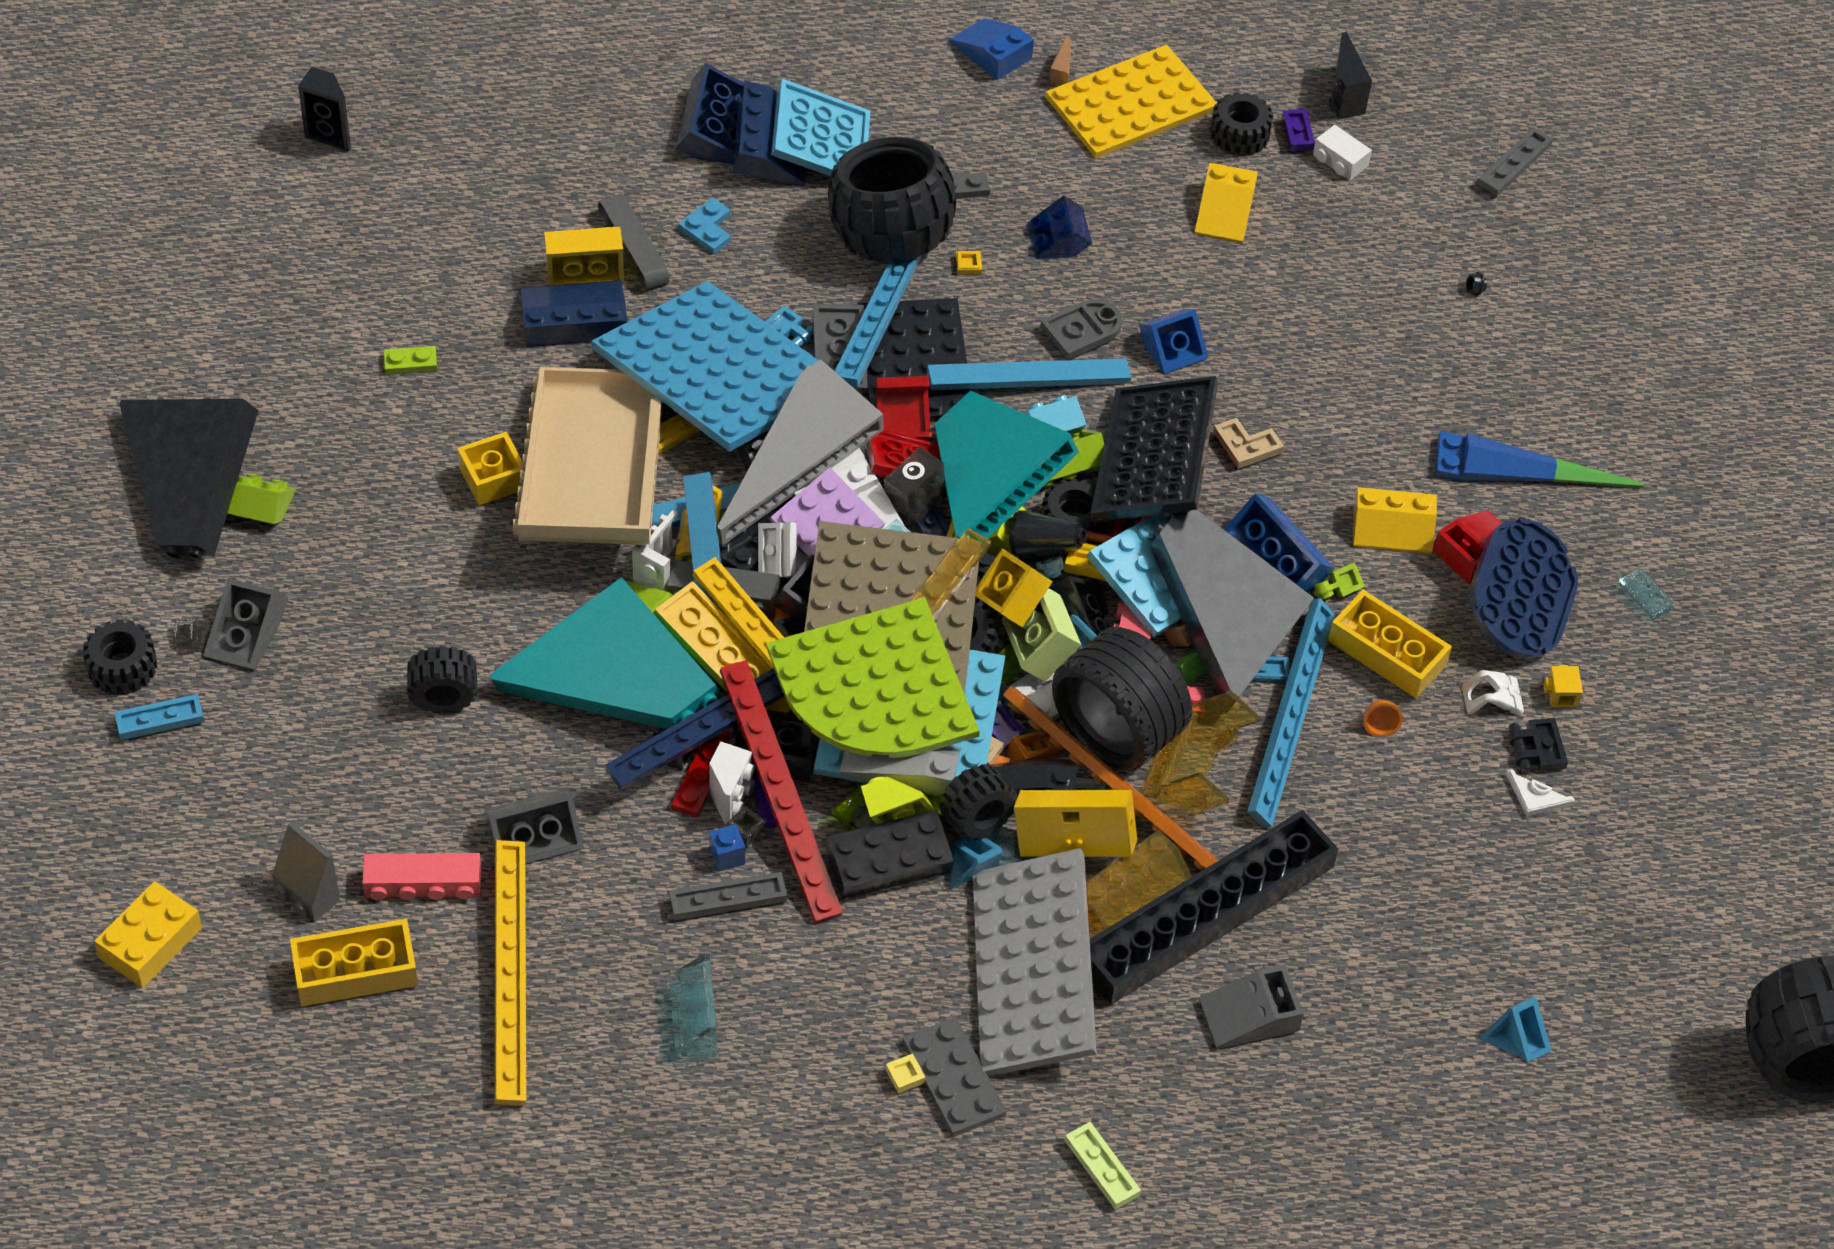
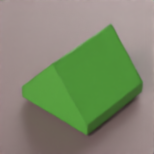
M1190 653L1174 663L1187 686L1207 674L1198 653Z

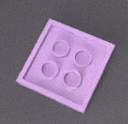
M831 467L771 516L770 520L772 523H796V548L807 559L811 555L815 556L819 521L880 529L885 525L875 512Z

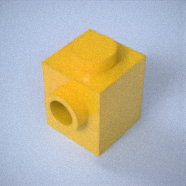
M1551 666L1548 677L1544 678V692L1549 693L1551 707L1578 708L1583 694L1578 666Z

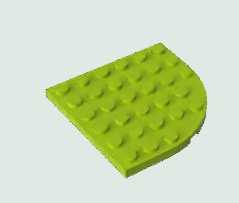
M925 597L766 643L767 651L783 694L796 717L808 725L812 733L837 748L872 757V754L889 755V758H899L926 753L979 737V728Z

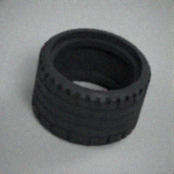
M1122 627L1107 628L1054 672L1052 694L1061 720L1072 736L1108 766L1122 770H1136L1183 732L1191 722V696L1180 671L1159 646L1136 631Z

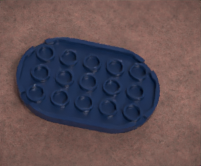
M1519 518L1514 521L1507 520L1489 534L1469 591L1472 614L1485 639L1502 652L1519 659H1536L1556 647L1562 638L1578 586L1576 567H1571L1566 555L1569 552L1557 535L1536 521Z

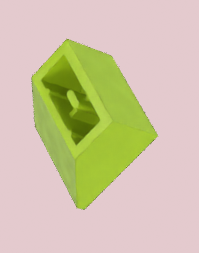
M247 474V477L239 476L228 514L272 524L282 522L296 488L289 487L288 482L272 479V482L263 481V476L256 474Z

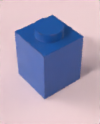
M736 824L709 832V850L718 872L745 865V845Z

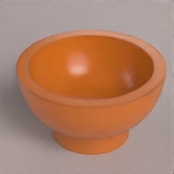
M1387 700L1372 702L1365 710L1363 716L1364 728L1373 736H1390L1399 730L1403 722L1401 710L1397 705Z

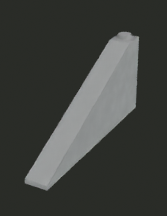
M821 359L813 365L807 366L799 375L717 527L719 543L722 546L794 495V492L810 484L829 467L832 468L884 431L883 414Z

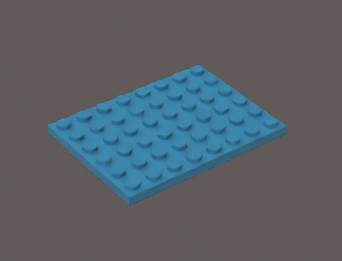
M709 281L592 340V349L729 452L771 429L799 375L807 366L819 361Z

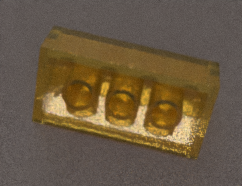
M1157 830L1135 846L1132 857H1120L1086 882L1088 923L1100 933L1191 878L1192 875L1178 847L1160 830Z

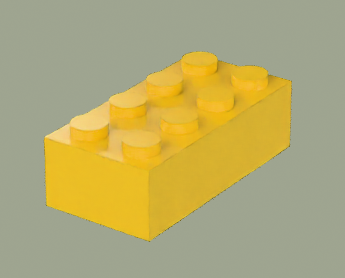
M1362 590L1333 620L1328 637V642L1416 699L1447 666L1452 648L1451 645L1365 590Z
M407 919L290 939L301 1007L418 986Z

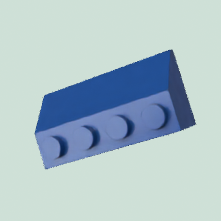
M1255 493L1223 529L1306 592L1314 589V585L1323 582L1329 575L1328 573L1335 569L1270 497Z

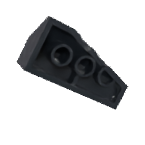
M1068 576L1049 588L1061 596L1069 617L1072 614L1078 616L1096 635L1111 627L1108 624L1106 625L1103 615H1107L1109 612L1098 582Z
M1044 757L991 764L1017 793V798L1020 790H1075L1077 765L1072 760Z

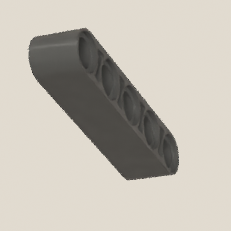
M621 193L598 201V210L606 226L621 228L623 251H625L623 254L631 268H635L632 270L641 285H645L642 286L644 290L668 283L670 278L667 267L625 196Z

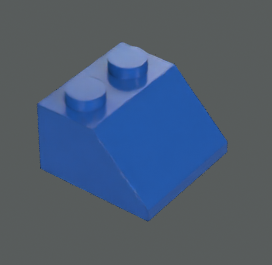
M1181 309L1139 324L1144 345L1164 374L1209 358L1196 309Z

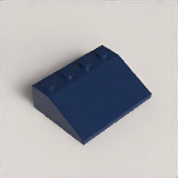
M705 63L691 81L676 149L696 159L733 164L738 98L744 83Z
M744 81L737 106L733 172L797 186H805L806 167L771 155L777 91L768 85Z
M621 280L520 288L526 347L592 342V340L628 323Z

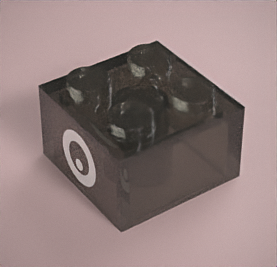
M919 447L884 478L886 495L901 521L909 527H912L917 521L924 519L928 511L935 505L940 504L946 496L944 463L922 447Z

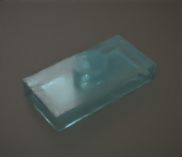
M1641 568L1620 579L1619 585L1652 620L1673 610L1675 603Z

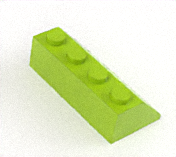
M1082 430L1071 435L1079 453L1044 486L1053 484V479L1062 477V480L1077 477V472L1086 470V473L1098 471L1104 449L1102 433Z

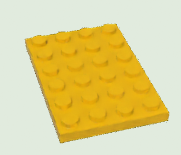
M1168 45L1048 90L1045 96L1095 158L1213 112L1214 105L1217 104Z

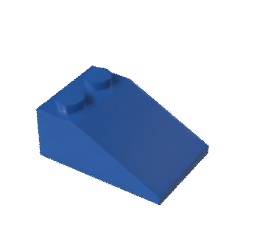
M983 18L950 38L949 42L993 78L999 80L1032 59L1034 39L1018 26Z

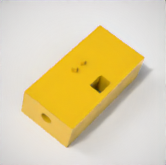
M1020 790L1014 805L1020 857H1043L1080 848L1084 853V857H1132L1137 842L1132 790Z

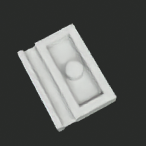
M758 523V572L777 574L779 577H793L796 574V523Z

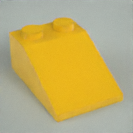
M1210 163L1194 234L1243 243L1258 172Z

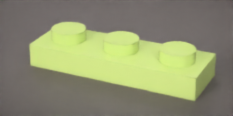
M1091 1122L1065 1135L1066 1144L1115 1210L1140 1196L1141 1189Z

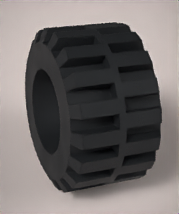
M1234 92L1233 95L1227 94L1224 95V98H1220L1217 104L1214 105L1210 127L1211 139H1214V144L1216 146L1221 145V150L1224 152L1229 150V154L1232 155L1235 152L1239 153V156H1245V153L1253 155L1255 150L1257 152L1262 151L1270 139L1273 122L1272 108L1270 105H1266L1264 99H1259V96L1255 94L1252 96L1246 92L1243 94Z
M1071 479L1069 482L1062 480L1059 485L1055 483L1051 486V490L1047 489L1045 492L1041 514L1079 522L1086 531L1104 534L1106 528V521L1093 522L1091 517V508L1096 489L1095 484L1089 485L1088 481L1082 480V482H1079L1077 479ZM1074 511L1083 514V516H1071L1065 512Z
M976 597L973 620H977L978 629L976 635L970 641V650L998 654L995 650L997 647L1001 648L1003 644L999 640V638L1004 637V631L1000 629L1003 624L997 618L998 615Z
M116 620V623H111V621L105 622V626H98L94 629L95 633H89L87 636L88 641L84 642L83 656L89 679L92 680L96 688L100 686L101 691L105 693L111 690L114 695H118L119 691H123L125 695L130 694V689L140 690L142 683L147 685L150 682V677H154L156 673L155 668H157L156 653L151 634L148 630H144V626L141 624L135 626L134 621L130 620L127 623H124L123 620ZM116 654H131L122 660H110Z
M429 647L427 650L418 651V654L413 655L407 663V695L409 701L413 702L415 707L422 708L426 712L432 711L433 713L457 712L462 710V708L470 706V702H474L477 695V664L474 661V657L467 654L465 650H458L456 647Z
M981 764L979 767L975 765L968 770L965 769L960 775L952 779L953 783L947 785L945 793L940 798L942 802L939 804L942 816L962 838L968 841L973 839L978 841L983 837H989L994 832L996 833L1000 830V827L1008 822V818L1014 813L1017 793L993 766Z

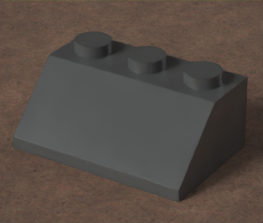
M566 788L484 810L494 849L497 840L525 842V864L584 848L573 797Z

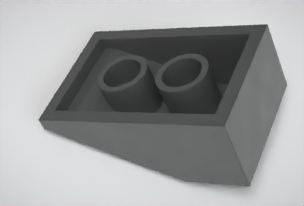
M228 578L203 656L256 670L281 623L288 597L273 589Z
M291 822L287 826L272 873L273 890L281 900H289L301 917L307 916L315 922L340 901L333 855L294 822Z

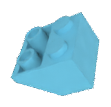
M1066 395L1060 396L1052 400L1053 403L1044 405L1043 402L1030 406L1027 413H1025L1069 432L1071 435L1081 432L1087 425L1076 396L1067 398Z

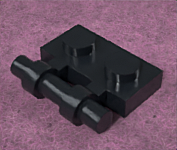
M1555 718L1528 720L1526 730H1521L1518 723H1512L1508 726L1510 731L1508 738L1516 752L1514 759L1516 765L1520 766L1522 774L1530 773L1532 771L1530 763L1537 762L1539 771L1567 768L1568 760ZM1525 742H1531L1533 750H1526Z

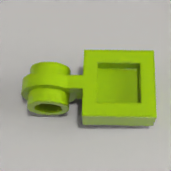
M1355 562L1328 573L1332 584H1329L1328 580L1314 585L1315 591H1313L1314 597L1317 596L1323 600L1334 595L1332 590L1335 589L1338 598L1365 587Z

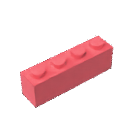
M480 853L364 854V896L373 900H383L385 898L412 900L415 897H429L433 900H439L444 897H458L466 900L472 897H480Z

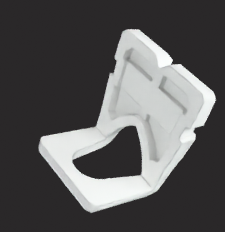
M1482 670L1462 685L1466 710L1469 714L1475 713L1488 702L1504 710H1509L1518 716L1524 712L1521 696L1518 695L1520 690L1517 678L1511 675L1506 676L1505 673ZM1483 678L1496 690L1493 694H1484L1471 700L1472 690Z

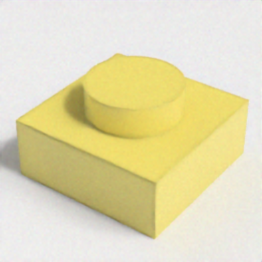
M913 1054L886 1064V1071L897 1093L925 1083V1076Z

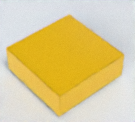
M956 251L957 275H982L981 251Z

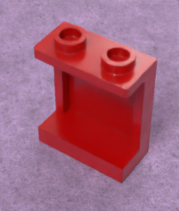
M929 376L876 379V408L883 414L884 430L931 442L932 432L930 431L928 398Z

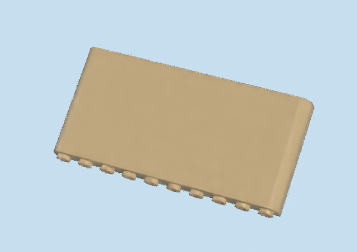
M540 367L538 377L533 379L529 423H527V438H525L524 445L525 454L522 457L518 502H516L515 507L516 519L513 520V535H518L519 541L650 545L663 402L621 370Z

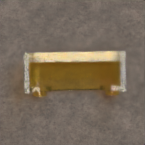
M1232 691L1192 704V717L1189 726L1157 753L1144 785V792L1154 800L1193 813L1205 812L1206 810L1227 804L1229 798L1207 779L1217 751L1225 747H1231L1237 740L1239 728L1259 722L1260 716Z

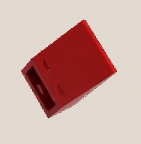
M1489 510L1458 518L1438 531L1432 551L1464 581L1471 584L1486 539L1502 522Z

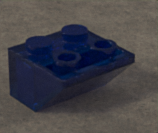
M1065 195L1027 222L1036 259L1038 260L1076 256L1092 244L1083 207Z

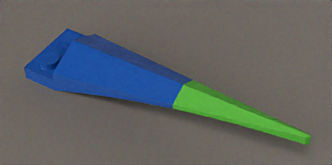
M1440 431L1437 439L1435 477L1469 482H1568L1641 489L1645 485L1642 482L1468 433L1466 436Z

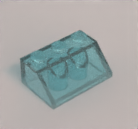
M703 954L676 970L675 983H669L670 1000H676L677 1008H672V1024L679 1027V1034H674L675 1052L681 1051V1062L717 1059V1027L710 954Z

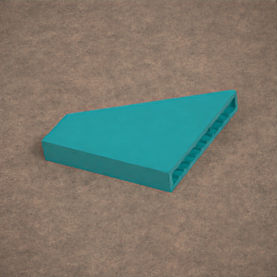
M973 391L968 392L935 423L956 537L981 541V544L987 540L1079 453L1071 434Z
M622 577L489 675L497 690L503 693L665 729L672 727L721 698L715 683Z

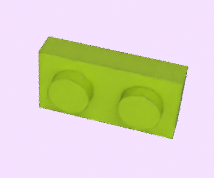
M436 346L384 350L386 375L437 371Z

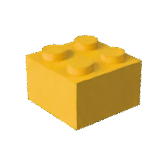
M507 432L457 448L459 469L478 506L518 493L522 460Z
M1002 548L976 587L975 596L1023 627L1042 597L1046 594L1052 581Z

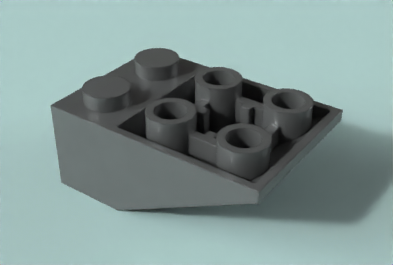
M1286 965L1257 970L1199 997V1002L1216 1049L1299 1032L1304 1015Z

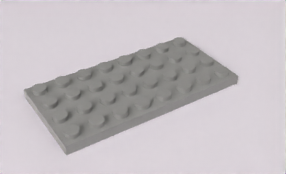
M1081 848L985 869L973 876L980 1063L983 1066V1072H986L989 1077L1097 1055L1085 861Z

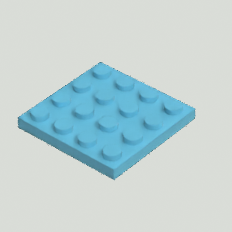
M781 79L777 91L771 155L831 176L834 165L839 162V158L857 145L868 141L871 111Z
M1169 513L1152 515L1090 550L1087 558L1138 620L1151 632L1153 638L1183 621L1150 549V546L1156 539L1152 534L1161 523L1165 525L1168 523L1165 518Z

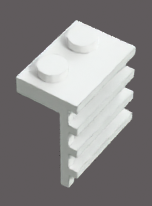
M672 510L668 516L662 514L660 525L658 527L652 526L650 545H642L640 548L635 546L632 549L633 582L668 592L667 583L670 578V559L667 556L676 547L677 541L674 539L672 541V521L678 515L677 511Z

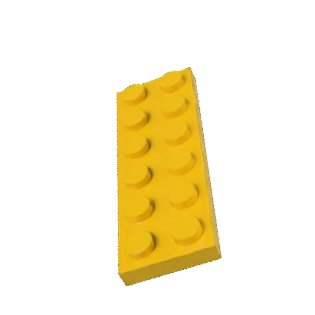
M693 581L658 606L653 612L672 636L725 691L726 688L719 672L720 667L747 660L754 679L772 669L732 621ZM785 696L765 707L767 710L785 713L792 711Z

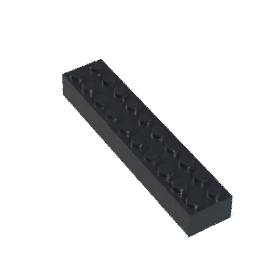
M1301 810L1090 938L1092 983L1112 1005L1334 868L1339 849L1304 810Z

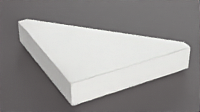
M1508 770L1507 772L1509 782L1526 816L1572 806L1575 802L1572 796H1563L1552 791L1551 787L1534 779L1530 781L1516 775L1514 770Z

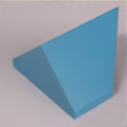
M985 837L978 841L974 839L968 841L965 838H960L951 842L954 862L950 871V890L973 880V876L985 869L998 867L1003 853L1001 847Z
M1535 997L1510 1007L1479 1038L1523 1058L1526 1062L1552 1051L1537 998Z

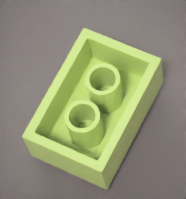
M1049 588L1023 627L1006 616L1002 618L1021 668L1045 682L1081 646L1061 596Z

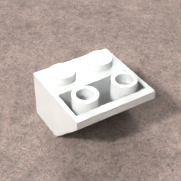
M720 742L710 761V795L724 824L730 826L734 817L739 818L744 807V802L742 801L745 795L750 796L753 791L755 781L752 780L755 765L752 764V752Z

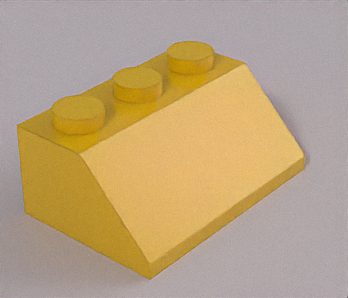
M1358 487L1353 511V547L1432 554L1437 516V495Z

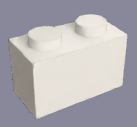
M1334 125L1316 139L1313 155L1320 162L1334 169L1338 175L1351 180L1369 166L1372 150Z

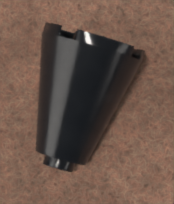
M1019 510L1014 513L1012 518L1017 519L1015 525H1010L1009 529L1012 555H1017L1019 560L1024 563L1079 550L1087 540L1086 529L1079 522L1026 510Z

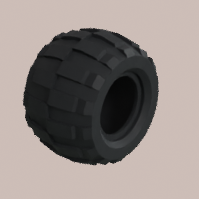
M908 137L877 138L859 144L847 151L839 158V162L834 165L828 188L830 218L840 240L850 252L872 261H906L922 256L937 248L950 234L957 204L954 179L945 159H943L939 151L934 150V146Z
M1822 956L1793 962L1770 973L1751 991V997L1747 1000L1746 1039L1756 1067L1763 1079H1767L1769 1086L1776 1089L1778 1094L1802 1101L1834 1100V956Z

